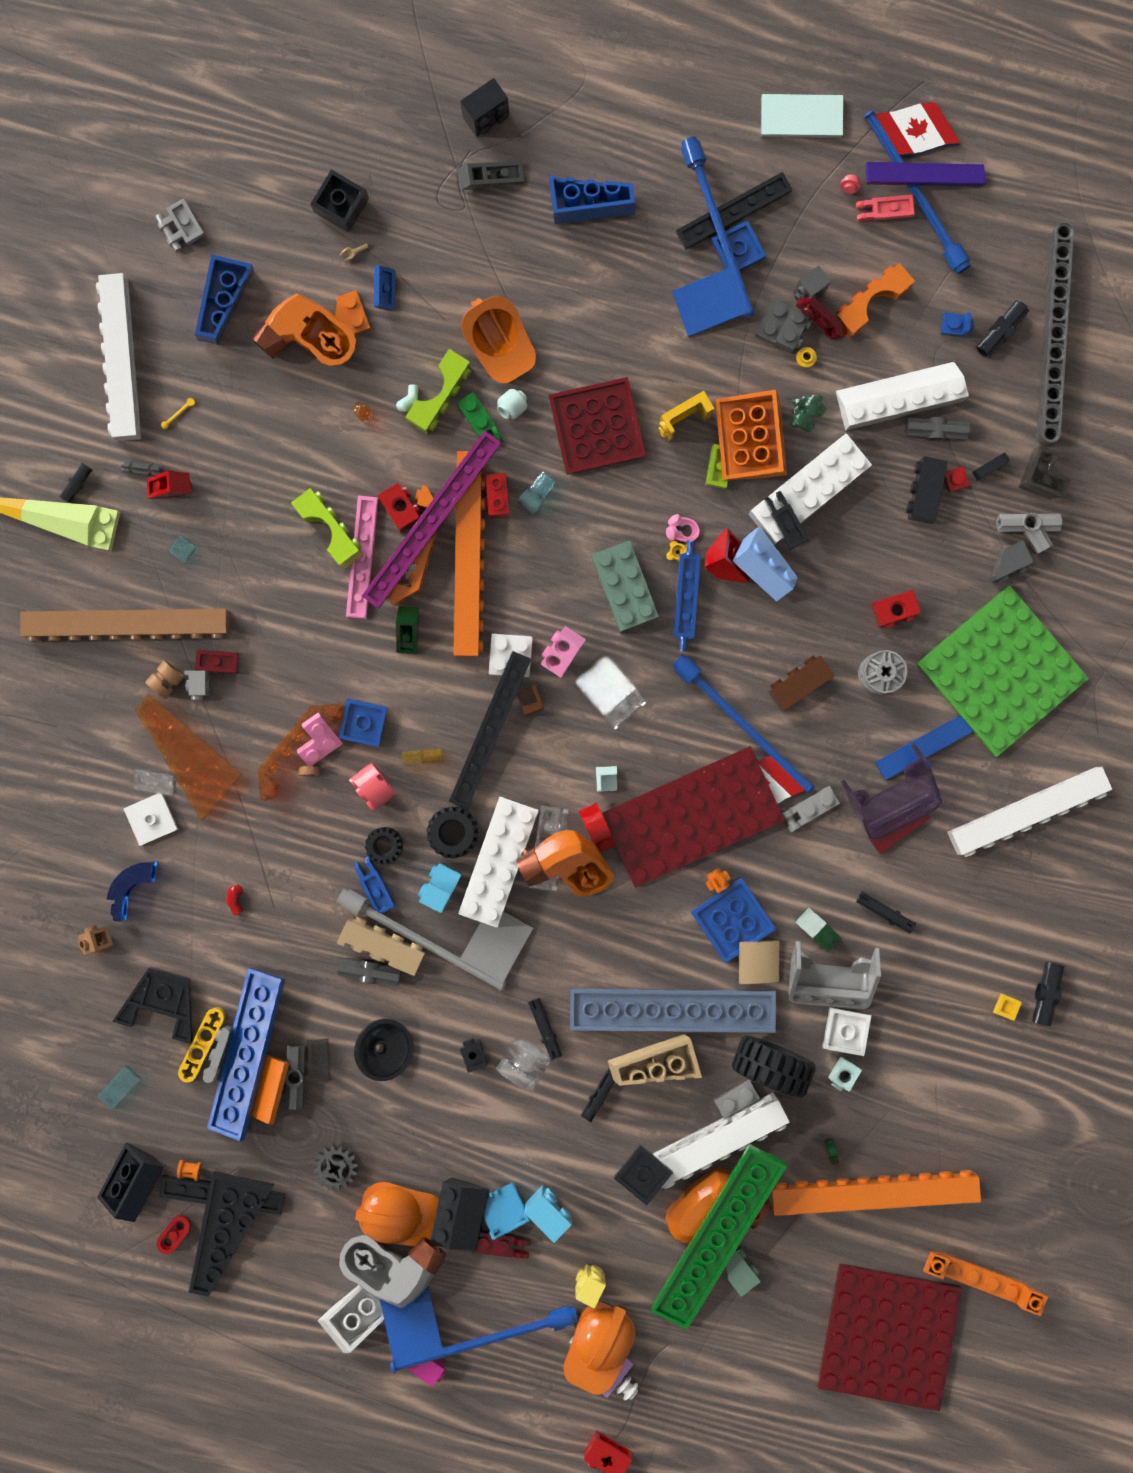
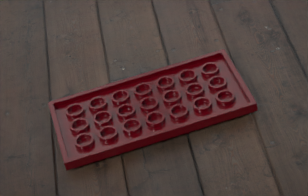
M751 746L602 812L635 888L785 821Z

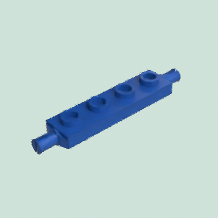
M687 540L686 553L679 554L673 636L680 639L678 651H687L688 639H692L695 636L701 556L694 553L696 541Z

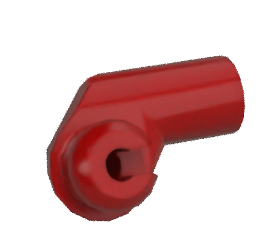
M238 884L228 889L226 903L234 916L243 912L237 901L239 895L243 893V889Z

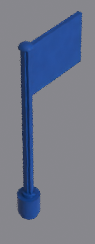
M689 137L682 141L681 151L687 168H692L696 172L729 268L672 291L688 337L742 315L750 317L755 313L703 169L707 159L701 142L697 140V137Z
M429 1287L415 1301L403 1308L380 1300L393 1361L390 1363L393 1373L543 1328H554L556 1332L573 1327L574 1324L578 1323L574 1306H564L550 1310V1315L545 1319L442 1348Z

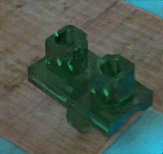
M818 394L817 396L810 395L809 398L803 395L800 400L794 398L792 404L795 408L792 410V413L796 416L790 422V425L794 428H800L805 432H810L816 424L810 419L812 413L817 417H821L827 410V407L821 402L823 397Z

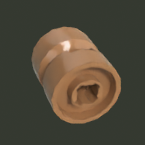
M164 660L157 667L158 672L152 673L145 683L166 699L173 692V686H178L185 676L172 664Z

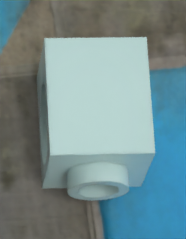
M840 1057L828 1078L832 1081L831 1085L836 1089L850 1091L862 1070L845 1058ZM843 1071H848L849 1073L846 1080L839 1079V1075Z

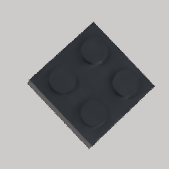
M640 1144L616 1173L614 1179L647 1206L673 1174V1170Z

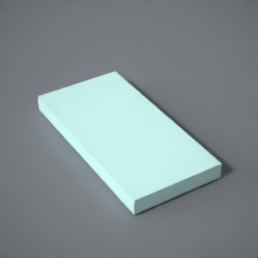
M762 94L761 137L842 138L843 95Z

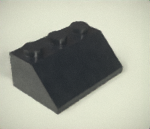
M125 1143L97 1198L114 1219L135 1222L164 1166L154 1156L129 1143Z
M455 1178L443 1181L430 1243L447 1249L476 1251L489 1189Z

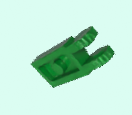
M474 392L457 402L458 407L478 437L481 436L484 430L487 433L492 431L498 441H503V438L496 429V425Z

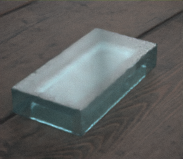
M125 1065L97 1097L113 1110L140 1081L141 1077L129 1066Z

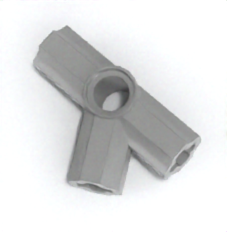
M999 514L996 520L998 532L1024 533L1036 554L1053 545L1046 532H1060L1062 527L1061 514ZM1027 518L1032 521L1031 528L1026 525Z

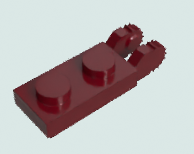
M813 296L798 300L796 306L802 311L803 315L813 320L818 328L824 329L825 336L831 340L837 337H846L847 329Z
M481 1230L477 1250L472 1251V1253L527 1259L529 1258V1252L513 1248L514 1243L529 1246L531 1245V1239L516 1237L513 1234H504L492 1240L489 1231Z

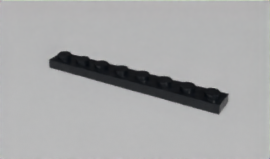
M512 651L450 797V803L468 810L531 658Z

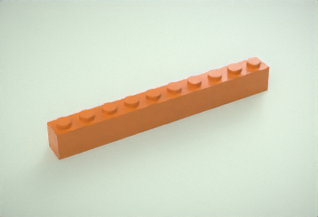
M457 451V467L469 451ZM482 471L456 505L455 657H479V653H483V640H480V632L484 631V620H480V612H484V600H480V591L484 592V579H481V571L485 570V559H481V551H485V539H481V531H485V518H482V510L486 509V498H482V490H486V478H482Z
M961 1170L960 1173L952 1174L950 1171H941L939 1175H931V1173L927 1172L919 1173V1176L899 1174L895 1178H890L888 1175L878 1176V1179L858 1177L857 1180L850 1181L848 1178H838L835 1182L820 1179L816 1180V1183L797 1181L796 1184L787 1185L786 1182H777L771 1192V1209L774 1216L981 1202L979 1177L972 1170Z

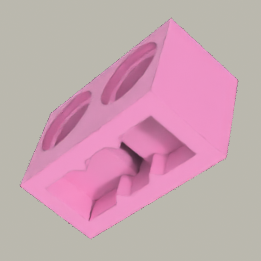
M566 626L561 632L557 630L551 639L554 642L551 647L548 645L542 654L544 659L541 665L561 678L586 639Z

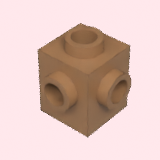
M95 925L84 929V934L78 935V945L83 951V955L92 953V956L105 953L104 948L113 946L107 926L97 929Z

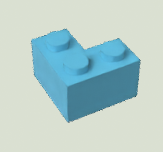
M441 862L438 866L434 865L429 874L432 877L430 882L423 884L418 896L421 897L419 902L442 913L462 873Z
M542 1185L525 1202L524 1213L555 1243L572 1225V1216L564 1207L561 1209L557 1205L556 1193L548 1187L546 1189Z

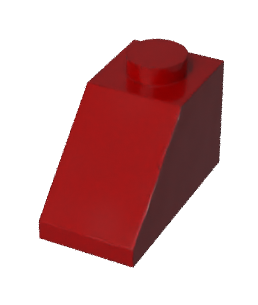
M166 471L146 479L148 499L180 497L191 493L192 483L190 473Z

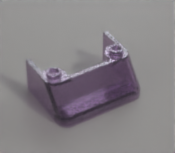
M915 744L911 745L916 761L910 763L905 768L904 776L906 780L870 798L864 790H858L853 793L846 781H841L852 809L866 834L873 840L880 839L938 809L942 804V797L929 761Z

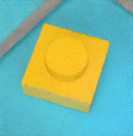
M1001 993L993 1012L1014 1021L1022 1002Z

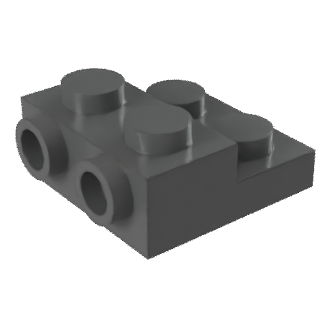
M774 298L755 337L792 354L794 348L799 349L804 339L800 336L803 330L808 331L813 320L803 315L797 306L793 305L791 307Z

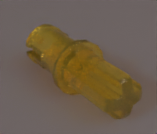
M421 748L418 751L402 752L401 754L403 764L420 762L424 764V762L443 761L441 748L427 750Z

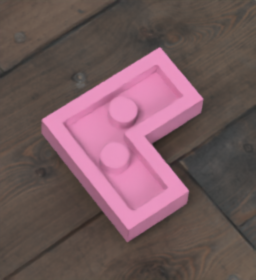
M318 712L302 724L312 739L297 749V753L308 766H312L343 743Z

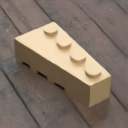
M360 916L347 920L337 944L344 946L345 943H348L353 948L352 950L358 953H366L367 951L373 959L381 962L389 961V966L415 976L426 951L422 950L423 947L415 942L409 944L404 941L405 938L396 933L392 936L386 933V929L375 924L373 927L367 924V920Z
M685 1034L608 1060L612 1078L619 1086L653 1081L663 1082L664 1080L702 1078L692 1041Z

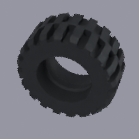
M748 1035L741 1038L732 1062V1069L740 1075L770 1089L797 1098H803L807 1094L816 1071L815 1063L809 1059L768 1041Z

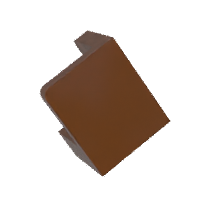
M536 685L517 693L525 716L544 709Z

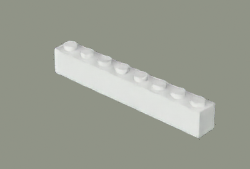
M123 273L98 275L99 282L96 283L97 293L100 295L98 311L102 315V323L99 324L104 339V343H101L102 354L105 355L103 372L107 376V383L104 384V388L109 403H106V411L108 416L110 415L108 433L116 441L141 439L128 279Z
M1095 767L950 830L947 833L956 853L967 857L975 854V849L983 847L985 849L995 845L994 841L1000 838L1003 841L1013 837V833L1016 831L1025 832L1032 829V824L1037 822L1039 824L1046 823L1055 814L1058 816L1070 812L1069 808L1073 806L1077 808L1088 804L1087 800L1094 797L1095 800L1107 796L1106 792L1112 790V787L1103 767Z

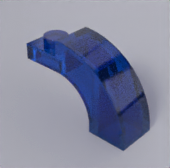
M157 861L132 865L123 870L114 879L106 899L115 900L111 906L113 921L122 922L126 920L129 895L136 885L155 882Z

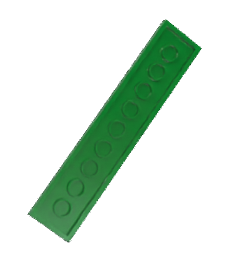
M751 1144L747 1146L652 1304L651 1313L685 1330L689 1328L785 1171L787 1162Z

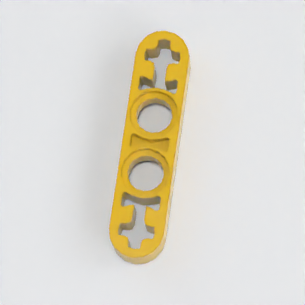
M214 1007L206 1013L179 1068L178 1075L183 1082H191L199 1075L215 1042L217 1032L225 1021L226 1013L222 1008ZM218 1012V1017L221 1019L216 1020L213 1027L206 1025V1022L210 1024L213 1020L211 1014ZM203 1030H209L212 1033L210 1041H205L202 1038L201 1033ZM195 1048L202 1050L203 1057L201 1059L193 1057L192 1052ZM192 1062L195 1064L191 1070L193 1075L186 1077L184 1070H187Z

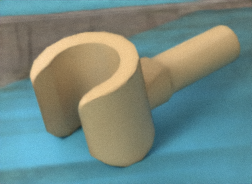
M367 243L354 249L346 247L340 253V256L346 254L348 258L345 259L344 263H349L357 253L369 247Z

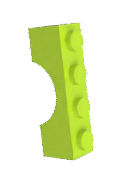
M448 349L438 365L444 377V385L439 395L428 401L416 400L405 416L408 423L427 435L430 430H435L439 423L438 417L441 413L445 414L450 405L448 403L452 396L455 397L461 388L459 386L463 379L466 380L472 371L470 369V361L451 349Z
M309 488L292 501L291 504L307 524L322 522L329 525L332 539L327 550L344 570L362 556V553L359 551L361 546L355 538L350 539L347 533L350 531L342 522L340 524L337 523L335 520L337 517L336 513L331 507L326 508L323 502H325V499L318 491L314 493Z

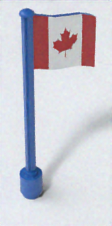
M935 102L921 103L894 112L875 114V111H869L864 116V119L870 124L892 162L904 163L900 156L921 154L939 147L961 144ZM907 185L944 245L945 252L943 257L951 270L955 271L957 275L967 270L971 266L970 258L961 243L956 244L952 242L919 186Z
M682 654L671 665L675 668L674 671L687 684L690 681L693 684L696 683L770 755L759 760L758 763L777 804L804 790L805 793L813 790L814 784H810L701 678L702 675L699 672L702 669L689 656L686 657Z

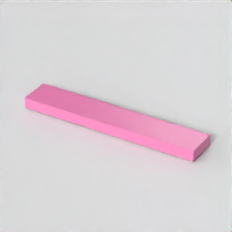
M358 496L354 538L361 546L359 551L362 553V556L351 564L346 611L347 618L367 619L369 601L363 598L362 595L371 584L379 504L378 497Z

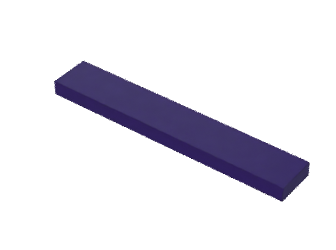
M867 162L865 165L868 185L983 187L986 184L984 164Z

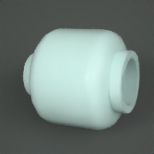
M509 389L497 401L499 414L505 419H516L527 409V397L520 390Z

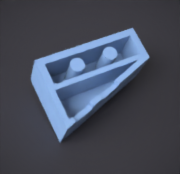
M760 526L743 539L733 562L777 602L793 590L798 579L797 575Z

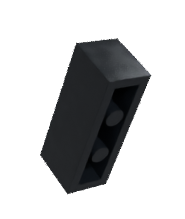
M924 456L916 462L914 473L917 474L916 480L912 482L910 493L913 495L906 507V513H909V520L928 524L936 521L948 461Z

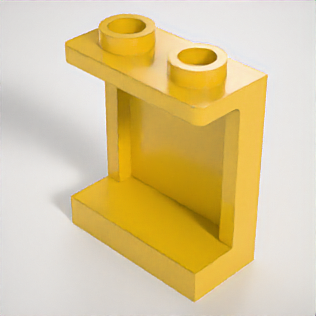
M702 391L661 415L660 427H658L661 436L671 441L675 433L672 426L697 411L703 421L709 419L714 407L706 393Z

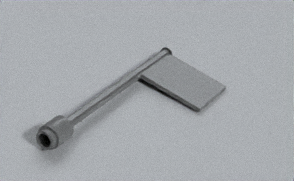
M344 888L336 901L340 908L356 917L358 914H365L496 987L499 989V992L505 988L506 982L504 980L533 930L529 925L503 911L498 928L480 922L461 958L368 907V904L365 903L367 898L351 889L348 891Z

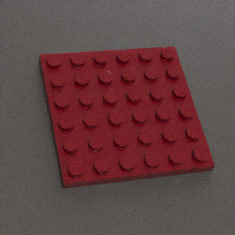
M839 1263L818 1377V1389L940 1411L962 1288L957 1285Z

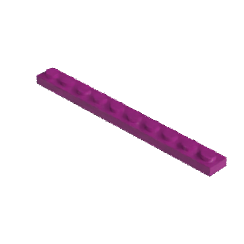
M484 430L362 595L363 598L378 609L382 606L501 446L500 441Z

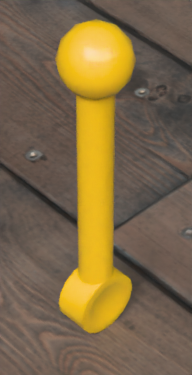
M187 399V403L170 419L162 422L161 427L168 429L171 422L188 407L195 405L194 399Z

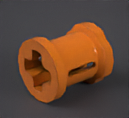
M181 1159L177 1168V1178L186 1177L198 1181L202 1170V1163H187Z

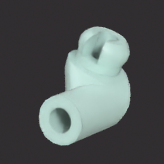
M409 385L408 396L397 402L396 407L400 412L409 411L414 402L418 400V385Z

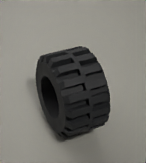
M447 807L436 812L429 820L426 830L427 841H429L430 847L435 850V853L451 859L462 857L469 853L475 847L479 838L477 820L466 809L459 807ZM450 820L459 821L465 829L464 839L455 845L446 843L441 836L442 826Z

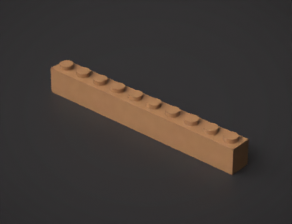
M227 609L20 612V636L28 638V641L38 642L40 638H48V641H61V637H68L69 641H81V637H89L91 641H100L102 637H109V640H122V637L130 636V640H142V636H150L152 640H162L163 636H171V639H183V636H191V639H204V635H212V639H224V635H230V611Z

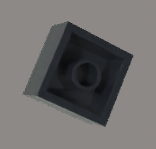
M495 78L460 100L462 117L476 137L480 134L488 133L493 125L502 123L508 118V97Z
M331 169L310 205L314 213L349 233L369 200L366 189Z

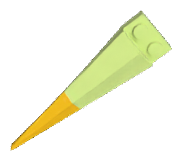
M0 498V513L87 546L112 551L121 513L117 510L94 505Z

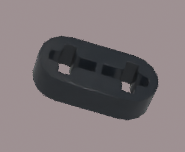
M1005 452L979 467L972 474L978 481L1011 460Z

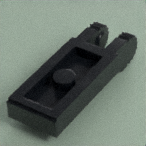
M778 491L776 492V498L782 508L776 510L773 501L769 497L764 500L771 512L772 519L789 551L808 542L809 539L791 505L787 503L782 492Z

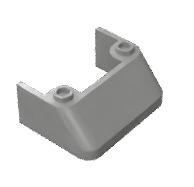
M796 941L791 958L789 1001L795 1004L849 1009L868 1008L872 1003L881 978L879 948L874 949L871 960L859 958L853 962L852 967L812 964L811 956L802 953L801 943Z

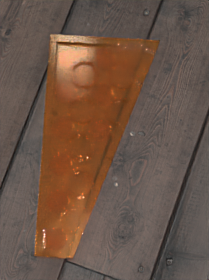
M148 694L135 711L153 738L156 747L165 758L164 760L178 784L187 795V799L197 812L200 821H203L240 778L242 773Z

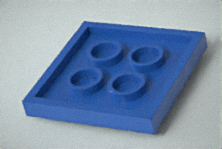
M739 878L730 884L728 888L690 911L724 963L739 955V942H758L776 930L742 878Z

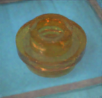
M358 401L356 406L353 407L354 413L361 421L369 420L371 418L370 408L366 403L362 404Z

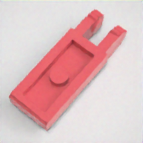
M912 194L872 198V200L856 202L857 209L872 207V212L857 215V221L909 218L915 215Z

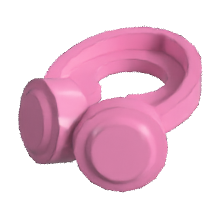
M676 514L668 521L669 527L666 529V536L669 540L676 539L686 543L687 540L694 541L699 535L700 529L698 524L690 518L680 517ZM689 525L692 533L686 537L676 527Z

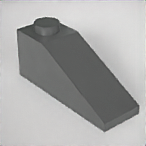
M522 161L469 163L457 169L460 190H475L524 182Z

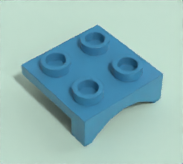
M514 1182L488 1195L484 1219L490 1230L489 1233L492 1240L531 1221L524 1213L525 1205Z

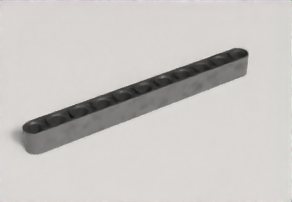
M1067 222L1058 224L1050 234L1037 423V441L1041 446L1045 447L1052 445L1061 435L1074 228ZM1058 231L1063 232L1065 234V238L1061 237L1058 234ZM1057 251L1062 252L1064 258L1059 257ZM1055 271H1059L1063 278H1059ZM1054 291H1058L1061 294V298H1057ZM1053 311L1058 312L1060 318H1056L1053 315ZM1052 331L1058 333V339L1052 336ZM1050 351H1054L1057 354V359L1050 355ZM1049 371L1056 374V379L1050 377ZM1048 391L1054 393L1055 399L1049 398ZM1047 411L1053 414V419L1047 417ZM1045 431L1052 434V440L1046 438Z

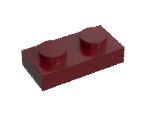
M197 650L195 670L238 674L239 653Z

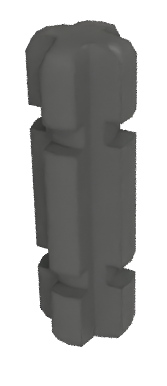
M123 461L121 471L123 473L132 472L138 475L149 476L151 474L155 476L162 473V466L157 464L151 466L149 463L134 462L133 464L131 461Z

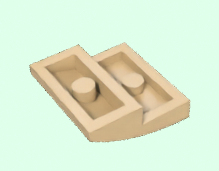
M779 940L739 942V983L760 984L779 982Z

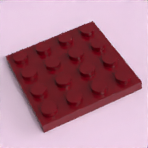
M628 377L549 395L566 475L646 457Z

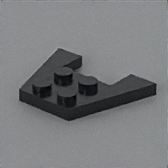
M149 967L112 1022L133 1027L139 1008L176 1018L172 1039L192 1044L190 978Z

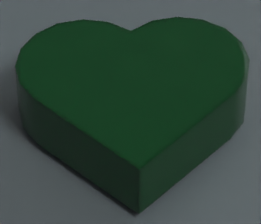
M833 1138L826 1139L825 1144L830 1163L832 1165L839 1164Z

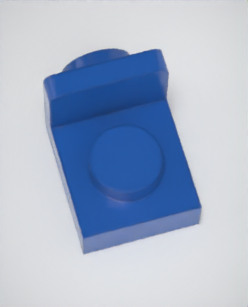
M945 312L942 317L940 334L964 338L973 329L974 320L971 319L972 313L967 312L965 315Z

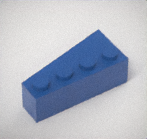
M549 175L555 224L635 214V197L632 183L612 181L602 183L595 182L592 179L582 181L575 180L572 177L562 179Z
M211 255L195 331L198 341L218 344L254 272L253 264Z

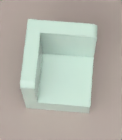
M617 766L596 767L597 792L617 790Z

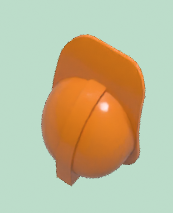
M491 296L484 301L478 298L471 302L472 308L465 313L462 319V333L489 376L497 382L509 383L531 370L536 360L535 350L513 303L502 296Z
M378 1182L369 1186L364 1192L362 1205L357 1209L355 1220L359 1221L363 1233L376 1242L415 1246L422 1237L431 1240L439 1198L433 1194L412 1190L389 1182Z
M597 1302L595 1308L588 1306L582 1312L564 1362V1375L568 1382L595 1395L603 1394L613 1386L635 1340L634 1323L625 1314L626 1310L618 1306L611 1307L605 1303Z

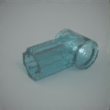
M542 471L531 487L524 491L517 503L532 514H536L556 481Z

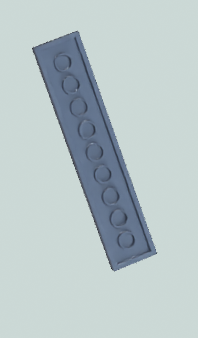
M570 988V1030L776 1033V991Z

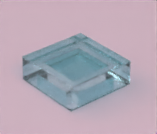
M179 535L168 549V552L186 564L197 547Z

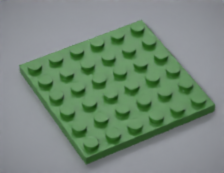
M1010 585L916 663L918 668L956 713L969 725L973 733L994 757L999 756L1089 679Z

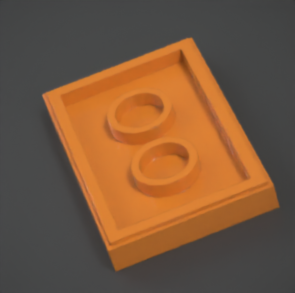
M266 1054L251 1113L252 1117L267 1124H274L289 1063Z

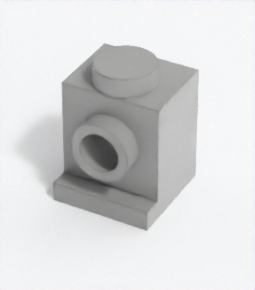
M184 671V674L189 676L185 687L186 692H189V696H191V700H203V696H210V672Z

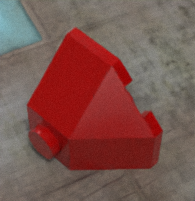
M728 528L724 529L707 550L705 568L717 579L747 583L749 582V576L733 562L741 542Z

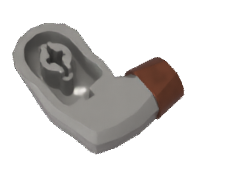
M361 1235L351 1238L344 1245L340 1253L339 1266L346 1278L357 1283L370 1295L403 1308L415 1301L428 1287L434 1274L437 1273L446 1257V1253L438 1245L431 1244L430 1239L422 1237L408 1252V1256L403 1258L399 1254L387 1250L368 1236Z

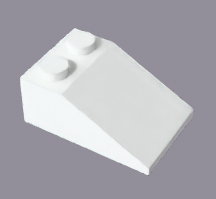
M358 1285L332 1306L318 1322L343 1353H350L384 1320L380 1299L370 1295Z

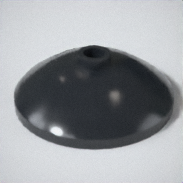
M392 1019L373 1021L361 1031L356 1040L354 1048L356 1065L362 1074L372 1080H392L407 1068L413 1053V1041L407 1028L400 1022ZM380 1044V1049L376 1051V1046Z

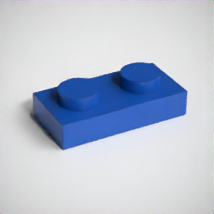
M381 265L374 267L375 308L386 311L395 310V269Z

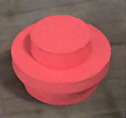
M846 175L841 181L840 187L848 194L856 193L861 187L860 179L855 175Z

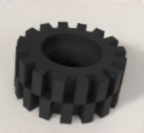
M388 827L373 830L365 841L366 854L371 858L370 860L375 861L377 864H388L398 859L403 849V840L400 838V834ZM380 838H387L391 841L392 848L390 852L382 854L377 850L376 843Z

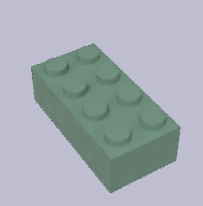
M630 540L591 555L619 633L659 618Z

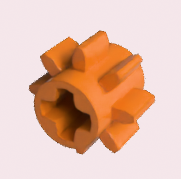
M717 868L706 875L708 881L705 883L710 891L715 890L716 893H719L730 886L728 881L731 877L726 870L722 872L720 868Z

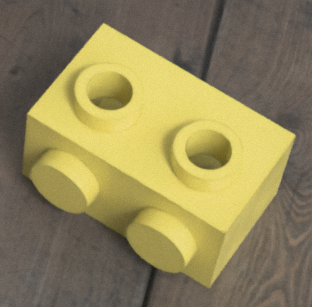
M586 1264L584 1270H579L575 1279L577 1281L575 1286L576 1299L595 1308L606 1286L605 1273L596 1265L590 1266Z

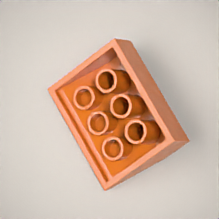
M776 390L715 399L723 480L771 478L787 475L779 393Z

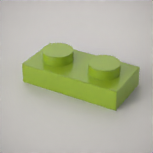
M713 444L705 485L726 489L728 480H723L720 445Z

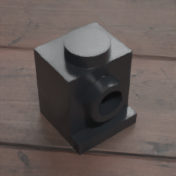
M474 1038L462 1042L463 1046L460 1047V1051L468 1073L488 1065L480 1039L475 1041ZM475 1052L477 1057L470 1058L469 1053Z

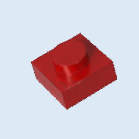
M963 466L946 472L944 481L948 493L970 486Z

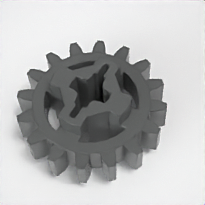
M332 1144L330 1150L326 1146L323 1149L324 1153L319 1151L317 1154L319 1159H315L313 1164L317 1165L313 1172L318 1173L315 1179L322 1180L321 1186L328 1184V1190L335 1186L336 1190L339 1191L341 1185L347 1188V1181L351 1183L354 1181L352 1175H357L358 1173L354 1169L358 1166V1162H353L356 1155L350 1156V1148L345 1151L343 1150V1144L340 1145L339 1149L336 1148L335 1144ZM324 1159H326L327 1163L325 1169L322 1168ZM333 1164L335 1166L339 1165L340 1168L338 1170L336 1168L332 1169ZM347 1165H349V1172L346 1176V1172L344 1169Z

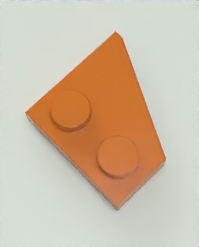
M357 290L338 296L335 316L353 330L354 336L371 330Z

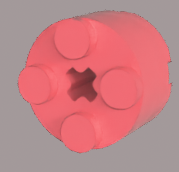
M372 762L349 779L356 789L355 791L362 799L367 801V805L373 812L396 795L395 790Z

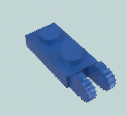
M368 856L365 858V863L371 872L370 874L365 876L359 862L353 865L371 906L375 911L382 914L396 907V904L379 871L376 870L375 864Z

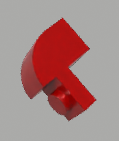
M597 803L578 811L592 842L597 846L600 853L616 846Z

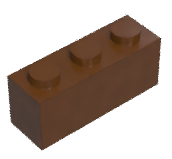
M813 655L804 661L805 666L799 670L796 667L787 673L789 677L783 682L779 679L770 685L772 689L768 693L782 712L835 676L822 656L815 658Z

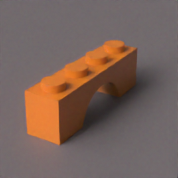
M900 263L895 267L889 266L882 273L884 276L880 280L875 278L868 284V290L864 293L861 291L852 298L853 302L849 306L844 304L836 312L838 314L837 318L847 329L849 339L868 323L867 305L869 301L880 296L897 300L915 283V280Z

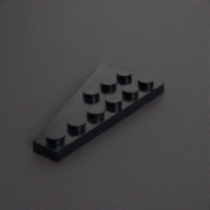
M216 1171L213 1172L188 1293L209 1297L275 1184Z

